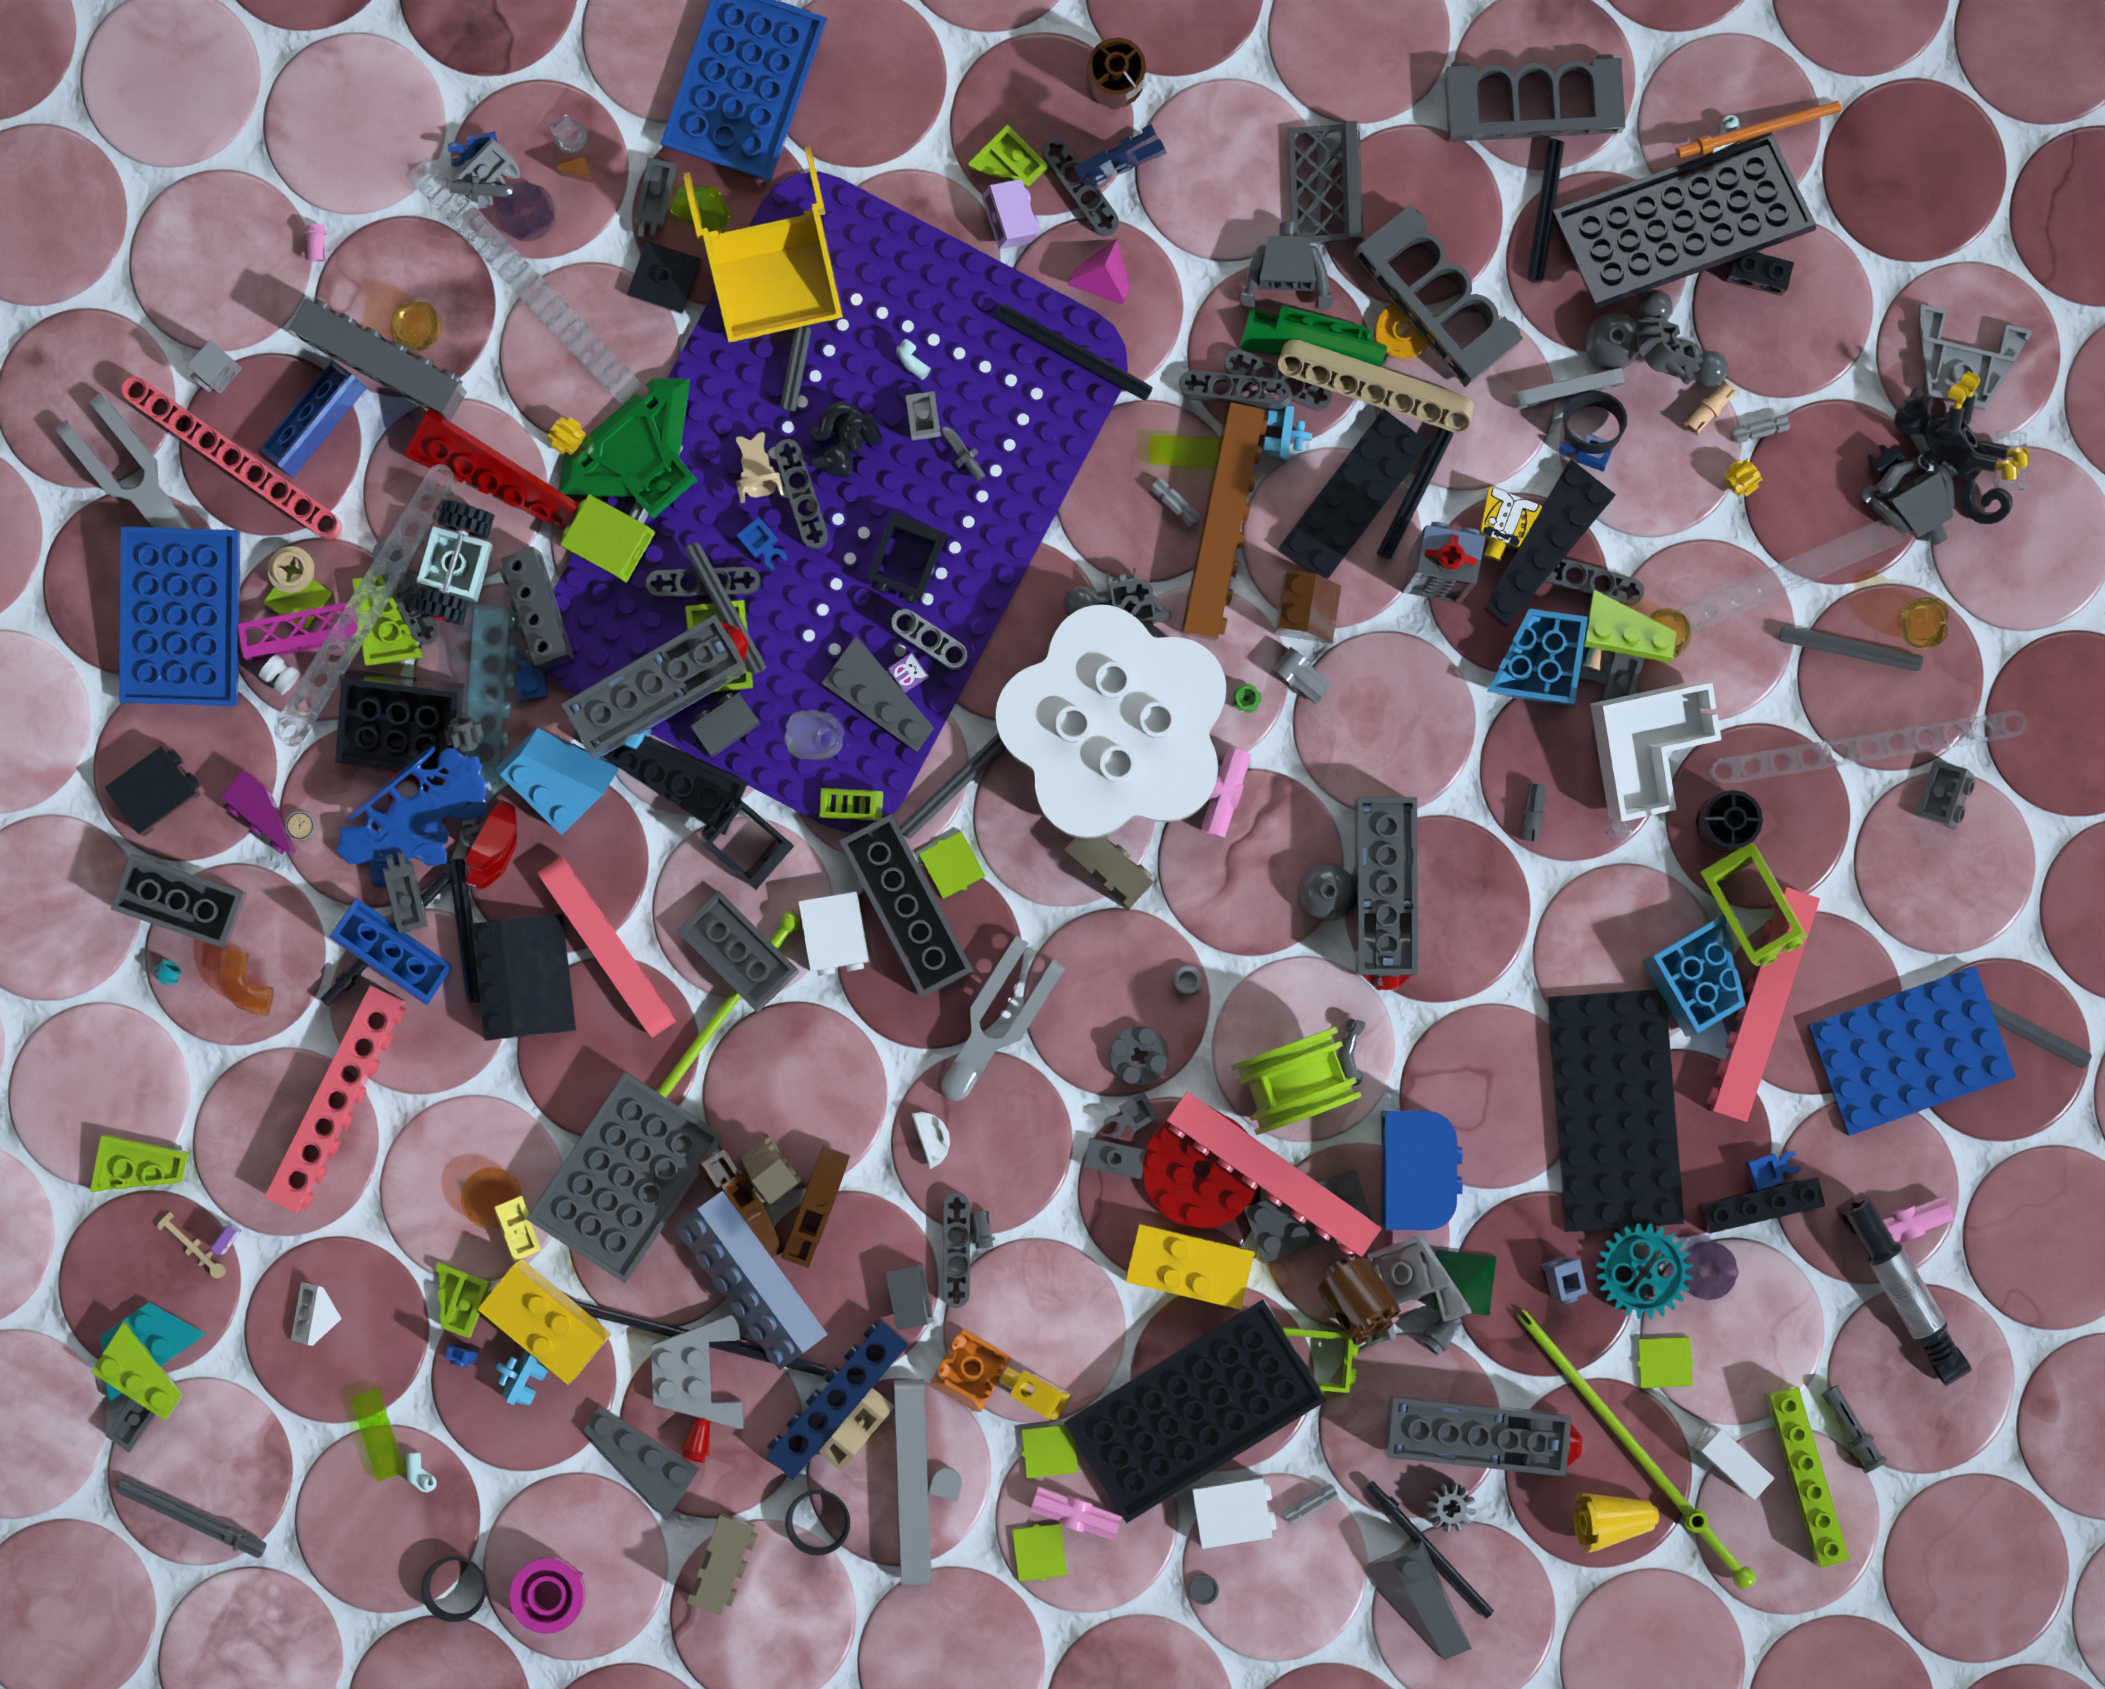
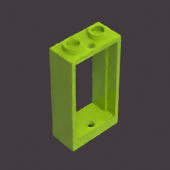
M1753 843L1740 848L1701 871L1704 880L1751 963L1756 966L1762 965V967H1765L1778 959L1776 955L1785 950L1788 952L1794 951L1804 944L1802 940L1808 938L1807 933L1759 849ZM1753 862L1756 864L1793 929L1757 951L1752 946L1717 884Z
M1283 1327L1289 1336L1344 1340L1341 1383L1317 1381L1322 1391L1350 1393V1386H1355L1356 1369L1351 1368L1352 1357L1358 1356V1345L1353 1343L1345 1331Z

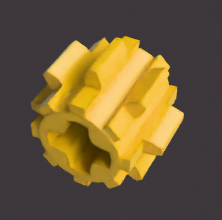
M560 417L551 428L547 438L551 441L550 445H552V448L562 455L565 451L572 455L582 443L586 433L581 430V424L573 418L569 417L566 420L564 417Z
M1748 459L1743 462L1737 460L1726 469L1728 473L1723 476V479L1737 497H1740L1742 494L1747 497L1759 488L1757 483L1762 480V477L1754 464Z

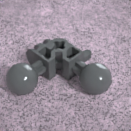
M1651 289L1643 293L1637 301L1636 312L1640 321L1637 322L1634 330L1637 335L1636 341L1639 346V354L1645 358L1649 367L1657 372L1681 378L1684 384H1689L1693 379L1704 387H1715L1723 383L1728 375L1729 367L1725 357L1717 351L1707 350L1696 355L1694 342L1684 340L1681 343L1676 338L1680 334L1679 325L1668 322L1673 313V302L1670 296L1658 289Z
M1133 568L1132 576H1126L1123 570H1119L1118 578L1113 579L1106 572L1108 591L1096 593L1090 587L1076 586L1071 588L1063 599V608L1068 616L1077 610L1092 605H1110L1123 610L1128 607L1132 610L1130 614L1136 617L1153 637L1157 638L1160 637L1155 635L1153 624L1155 622L1169 621L1172 617L1171 612L1166 610L1153 595V588L1149 582L1138 580L1136 568ZM1136 589H1140L1143 594L1146 593L1143 601H1139L1137 596H1132L1135 594Z

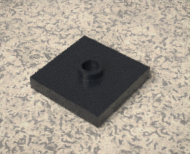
M646 240L627 296L683 315L702 260L701 258Z

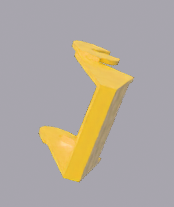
M806 146L805 152L817 203L811 204L812 210L804 211L805 215L725 233L719 234L718 230L709 232L707 228L702 227L690 172L683 173L699 242H705L729 343L843 318L820 216L826 213L811 146Z

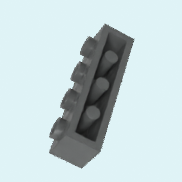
M532 546L501 558L503 568L500 569V573L506 585L509 584L512 595L508 596L513 611L518 613L520 622H517V627L523 639L526 638L528 649L525 652L530 665H534L544 672L575 660L542 553Z

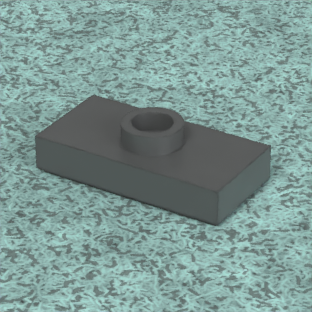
M1090 1138L1083 1167L1141 1179L1146 1150Z

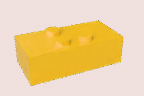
M1138 1224L1125 1282L1241 1310L1255 1252Z
M520 1259L509 1269L477 1309L567 1385L577 1378L612 1335L610 1331L523 1259Z

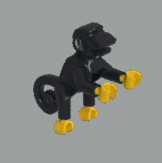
M1967 371L1962 376L1959 384L1955 383L1947 395V398L1955 401L1954 405H1950L1949 412L1934 415L1932 411L1933 399H1929L1924 404L1923 391L1915 387L1908 399H1905L1903 404L1897 409L1894 417L1896 429L1904 435L1922 434L1929 449L1956 469L1959 476L1963 478L1961 490L1962 508L1972 520L1980 524H1994L2003 520L2012 510V496L2003 488H1992L1983 495L1981 505L1988 507L1993 500H1998L2001 507L1994 512L1980 510L1974 501L1976 477L1983 470L1994 473L1996 470H2001L2003 480H2015L2016 476H2019V468H2024L2030 463L2028 449L2020 447L2012 450L2008 445L1987 440L1978 441L1968 426L1972 418L1976 398L1973 393L1980 383V378L1977 375ZM2007 457H2012V458H2013V460H2006V459H2007Z

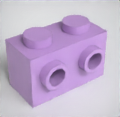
M1022 179L990 185L982 195V199L998 249L1030 244L1039 234V221L1036 215H1033L1030 206V193L1024 187Z

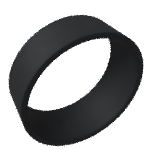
M1602 391L1582 392L1574 396L1565 406L1563 412L1565 436L1569 443L1581 452L1588 454L1605 453L1618 444L1626 429V410L1617 398ZM1597 406L1608 410L1614 415L1619 424V435L1605 443H1587L1574 436L1569 430L1567 423L1570 416L1578 409Z
M824 1490L808 1491L798 1496L788 1508L785 1518L786 1532L790 1541L800 1551L816 1556L826 1555L837 1550L846 1540L850 1530V1515L843 1501L833 1493ZM810 1495H828L834 1498L843 1508L845 1514L844 1531L840 1538L829 1546H809L802 1542L794 1531L792 1523L794 1510L800 1501Z
M457 1556L442 1558L432 1564L423 1577L421 1585L422 1599L427 1609L435 1617L448 1622L464 1621L478 1612L485 1600V1577L481 1569L474 1562L466 1558ZM452 1560H461L471 1564L478 1571L483 1582V1592L479 1602L471 1610L459 1614L449 1613L438 1607L430 1592V1582L434 1572L439 1566Z

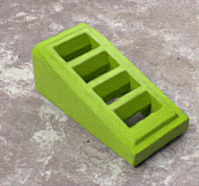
M821 788L819 817L873 821L882 819L883 792ZM832 795H836L835 812H831ZM844 795L848 796L847 813H843ZM856 796H860L859 814L855 813ZM868 797H870V814H867Z

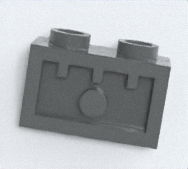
M1934 760L1916 816L1946 825L1955 830L1957 824H1960L1964 819L1966 812L1964 804L1967 795L1970 796L1974 790V774L1966 768Z

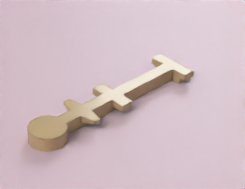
M169 1212L157 1224L156 1228L160 1231L164 1226L188 1247L185 1251L188 1256L193 1252L201 1259L198 1264L200 1267L206 1264L210 1268L212 1277L222 1278L226 1273L225 1266L221 1263H214L210 1259L213 1254L212 1251L204 1254L198 1248L201 1244L198 1239L192 1242L170 1222L174 1215Z

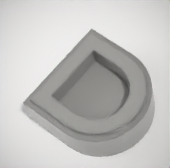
M949 1467L939 1469L933 1476L929 1494L957 1501L962 1485L960 1474L955 1469Z

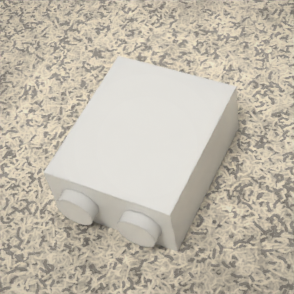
M858 892L799 901L810 971H817L818 976L835 974V968L846 966L847 971L864 969L863 963L870 961Z
M1712 1425L1708 1428L1705 1426L1696 1435L1695 1440L1697 1442L1693 1447L1737 1488L1753 1500L1774 1480V1477L1719 1427Z
M1262 1476L1192 1487L1202 1549L1272 1538L1271 1530L1277 1529L1274 1512L1268 1513L1267 1501L1272 1500L1269 1482H1263Z

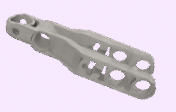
M99 393L89 402L144 469L143 481L137 488L124 489L105 464L88 448V443L75 432L68 423V420L55 429L102 489L111 497L133 502L153 527L192 528L191 524L159 486L158 460L103 393Z
M1019 936L1014 938L970 1008L972 1034L941 1083V1090L947 1099L952 1101L965 1099L996 1050L1021 1040L1064 972L1065 965H1061L1057 960L1053 959L1005 1037L999 1039L987 1037L981 1030L980 1021L1029 944L1027 941L1020 939Z

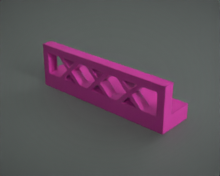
M353 601L237 624L243 658L248 662L271 658L275 654L282 656L361 640ZM348 609L351 625L337 627L330 622L337 611ZM329 613L326 619L321 616L322 614ZM316 616L324 621L317 632L309 633L301 628L308 617ZM300 619L298 624L292 622V620ZM282 622H288L295 627L288 638L280 639L273 634L278 624ZM272 625L269 630L262 626ZM327 625L333 627V629L325 630ZM258 627L266 632L260 643L248 645L247 629ZM299 630L305 633L303 635L296 636ZM270 636H272L273 638L276 639V640L268 641V642H267V640L270 638Z

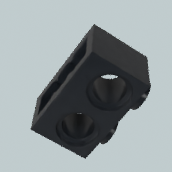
M1754 252L1730 261L1725 282L1782 296L1788 289L1794 262Z

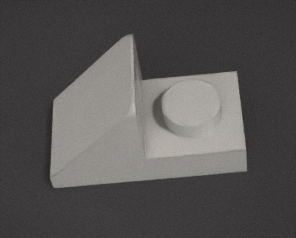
M935 391L906 395L912 441L941 437Z

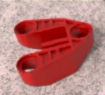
M500 800L490 813L468 853L465 865L471 867L467 876L466 884L482 890L493 884L505 873L517 846L515 805Z

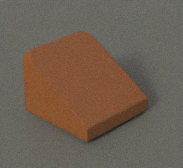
M584 156L556 165L562 176L593 182Z

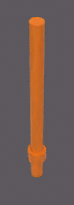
M1834 101L1713 137L1709 135L1696 138V142L1676 147V155L1678 158H1683L1696 153L1700 155L1713 152L1714 148L1841 112V104L1839 101Z

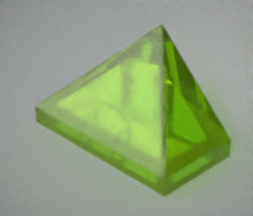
M680 187L670 212L694 225L686 187ZM693 187L702 227L707 228L709 232L718 230L719 234L724 233L731 213L718 187Z

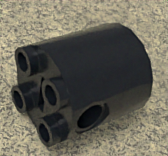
M1737 790L1721 792L1702 803L1695 821L1697 834L1704 845L1716 851L1728 852L1743 848L1752 843L1761 832L1763 824L1761 808L1757 801L1746 792Z

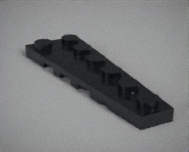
M1570 459L1483 610L1504 627H1507L1610 504L1616 494Z
M577 734L575 739L582 743ZM644 737L636 750L623 744L603 756L705 824L714 823L721 815V808L730 799L734 800L736 797H739L742 800L749 784L747 781ZM731 822L721 832V834L726 836L728 829L731 825Z

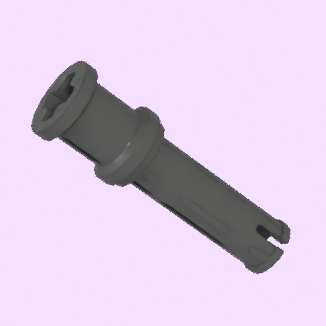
M1835 1385L1823 1392L1821 1395L1850 1440L1848 1444L1851 1452L1856 1453L1863 1465L1862 1471L1864 1474L1883 1465L1887 1461L1886 1457L1880 1455L1873 1443L1874 1437L1872 1434L1865 1433L1840 1391L1839 1386Z

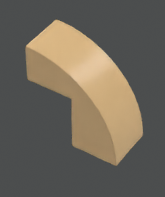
M872 1387L819 1450V1453L841 1471L895 1406Z

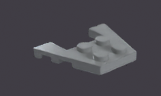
M1921 304L1918 314L1926 397L1955 403V401L1947 398L1951 387L1955 383L1959 384L1962 376L1969 371L1980 378V383L1973 393L1976 396L1974 408L1986 409L2004 380L2005 375L2030 338L2032 330L2005 325L1998 353L1941 340L1947 310Z
M1416 1236L1368 1253V1261L1398 1305L1435 1293L1443 1321H1450L1472 1313L1469 1305L1423 1236ZM1393 1326L1384 1333L1379 1334L1378 1331L1372 1333L1368 1338L1369 1347L1397 1339Z
M732 1313L716 1321H711L695 1329L651 1344L653 1405L730 1427L744 1428L743 1401L712 1402L709 1342L740 1340L739 1316Z

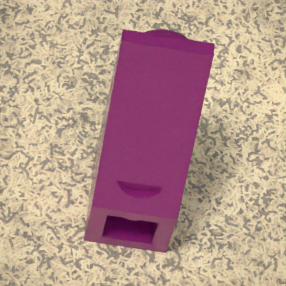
M243 770L221 796L227 802L224 807L234 816L238 817L241 814L249 820L246 825L257 835L260 836L262 833L267 835L271 839L269 845L277 852L283 854L286 851L293 855L296 852L290 836L286 832L284 821L271 790L251 773Z

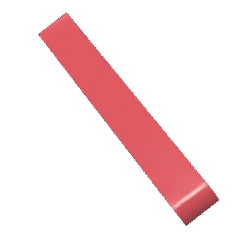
M561 855L537 873L647 1033L653 1038L675 1023L676 1019L563 856Z

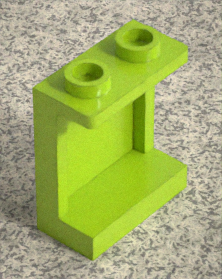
M589 494L587 499L579 504L576 511L577 516L572 525H569L564 530L562 535L563 541L560 545L627 583L653 538L655 531Z

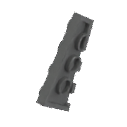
M856 636L822 684L918 752L934 730V727Z
M602 1405L598 1407L584 1429V1432L667 1520L700 1468Z

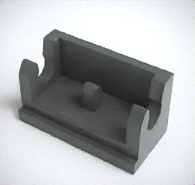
M924 1264L887 1271L886 1277L896 1330L933 1323L934 1317Z

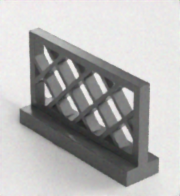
M1348 121L1345 124L1288 128L1292 222L1297 224V236H1299V225L1308 217L1318 226L1311 236H1303L1309 237L1310 243L1364 242L1361 144L1358 122ZM1341 132V143L1334 151L1322 142L1329 133ZM1322 133L1318 138L1314 135ZM1308 134L1315 142L1303 153L1296 147V135ZM1318 145L1330 154L1319 167L1308 158ZM1340 150L1342 151V159L1337 156ZM1296 152L1301 156V157L1298 159L1297 162H1296ZM1333 158L1342 164V172L1335 180L1323 171ZM1304 160L1316 169L1306 182L1297 176V168ZM1320 173L1331 182L1321 195L1317 194L1309 186ZM1341 179H1343V188L1338 184ZM1297 181L1302 184V186L1298 190ZM1334 187L1343 193V201L1335 209L1324 200ZM1305 189L1309 190L1317 198L1306 211L1298 204V197ZM1320 202L1332 211L1322 224L1310 215ZM1343 207H1344V217L1339 213V211H1340ZM1298 209L1303 213L1300 218H1298ZM1335 216H1338L1344 222L1345 234L1332 235L1325 227ZM1321 231H1323V232L1326 233L1327 235H1318V234H1319Z

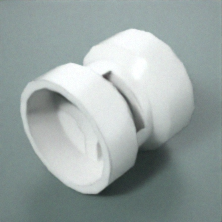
M278 654L271 657L259 673V677L265 682H271L274 685V689L281 695L285 694L294 685L300 675L297 669L288 667L284 663V659Z

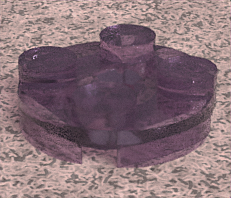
M518 182L511 185L514 187L512 194L499 198L497 219L500 226L509 236L520 242L534 241L548 233L556 220L555 204L546 189L539 185L528 182ZM522 205H526L528 208L534 207V212H531L532 216L527 219L525 216L519 217L518 212H522L519 209Z
M1702 1241L1690 1245L1685 1250L1689 1251L1690 1254L1684 1259V1262L1693 1263V1267L1686 1269V1273L1693 1275V1279L1684 1281L1690 1287V1290L1687 1291L1690 1295L1704 1300L1719 1299L1733 1288L1739 1271L1736 1259L1728 1248L1712 1241ZM1703 1263L1715 1266V1270H1713L1715 1274L1712 1278L1709 1276L1703 1278L1700 1271H1703V1269H1700Z

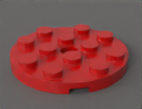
M1221 1114L1223 1117H1225L1230 1122H1232L1233 1124H1235L1247 1133V1131L1235 1120ZM1165 1122L1150 1139L1143 1160V1180L1147 1193L1154 1205L1172 1221L1192 1228L1220 1226L1240 1215L1250 1204L1256 1193L1255 1189L1241 1180L1244 1174L1235 1168L1232 1172H1229L1217 1163L1219 1160L1218 1156L1211 1151L1206 1156L1192 1146L1195 1142L1194 1139L1187 1134L1182 1139L1168 1129L1171 1123ZM1198 1161H1206L1210 1166L1209 1174L1204 1178H1199L1193 1173V1166Z

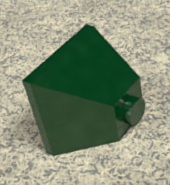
M1438 1249V1260L1469 1305L1471 1314L1490 1315L1496 1256ZM1433 1293L1431 1308L1433 1310H1440L1436 1294Z

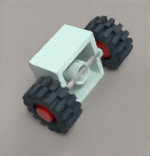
M450 500L443 501L437 523L455 530L456 533L433 526L416 582L421 587L417 589L412 611L440 621L463 625L469 602L466 600L478 603L494 548L490 542L470 537L468 534L488 538L495 517L494 514L464 503Z

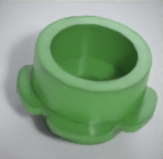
M1245 684L1243 687L1239 686L1234 690L1233 704L1239 711L1244 710L1246 713H1251L1261 703L1260 692L1251 684ZM1249 696L1250 700L1245 701L1244 697Z

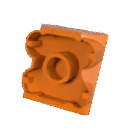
M960 1329L931 1379L930 1384L935 1390L967 1406L971 1411L981 1412L1011 1357L964 1329Z

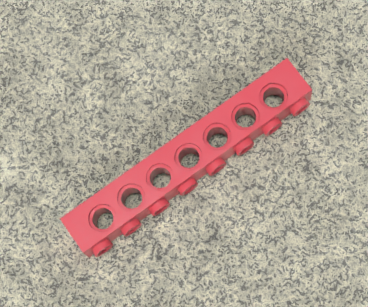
M369 986L264 1198L294 1213H301L302 1209L307 1210L315 1195L311 1191L316 1182L319 1184L322 1182L328 1169L324 1165L329 1155L334 1157L341 1144V1141L337 1139L342 1129L347 1130L354 1118V1114L351 1111L355 1103L360 1104L367 1091L364 1085L369 1076L373 1078L380 1065V1061L377 1059L381 1051H386L392 1042L394 1035L390 1034L394 1024L399 1025L405 1016L407 1009L403 1006L406 1001L376 986ZM379 1012L384 1016L385 1022L380 1029H375L371 1025V1017ZM363 1039H367L371 1043V1051L366 1056L361 1055L357 1048L358 1043ZM350 1065H353L358 1070V1077L354 1082L347 1081L344 1076L346 1068ZM336 1092L342 1093L345 1097V1103L339 1109L335 1108L331 1103V1098ZM324 1118L328 1119L332 1125V1129L327 1135L321 1134L318 1130V1124ZM309 1145H314L319 1153L318 1158L313 1162L309 1161L305 1156V1150ZM297 1171L305 1176V1184L301 1188L295 1187L292 1183V1176Z

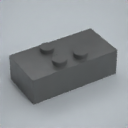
M130 854L111 910L227 949L247 893L147 858Z

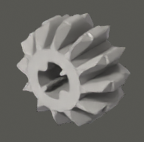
M1452 1482L1450 1491H1448L1445 1483H1441L1442 1493L1440 1495L1434 1489L1430 1491L1431 1495L1436 1498V1501L1426 1500L1425 1504L1435 1509L1428 1511L1426 1515L1428 1518L1438 1516L1433 1522L1435 1528H1438L1444 1522V1532L1449 1533L1451 1524L1454 1525L1457 1532H1460L1461 1526L1459 1522L1461 1520L1468 1526L1471 1524V1521L1465 1517L1466 1513L1470 1515L1476 1514L1475 1509L1467 1507V1505L1474 1503L1475 1499L1474 1497L1464 1498L1469 1491L1466 1487L1461 1488L1457 1493L1458 1484L1456 1482ZM1450 1500H1455L1454 1504L1458 1506V1509L1452 1510L1451 1515H1447L1448 1512L1446 1509H1443L1444 1504L1448 1505Z

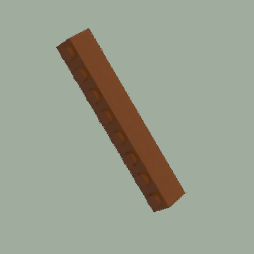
M1232 402L1226 407L1181 634L1214 641L1218 639L1219 634L1224 635L1227 618L1223 617L1225 606H1230L1233 589H1229L1231 577H1236L1239 561L1234 560L1236 549H1241L1245 533L1240 531L1242 520L1247 521L1250 511V504L1246 503L1248 492H1253L1256 475L1252 474L1254 463H1259L1262 447L1258 446L1259 436L1265 434L1268 418L1263 417L1264 409Z

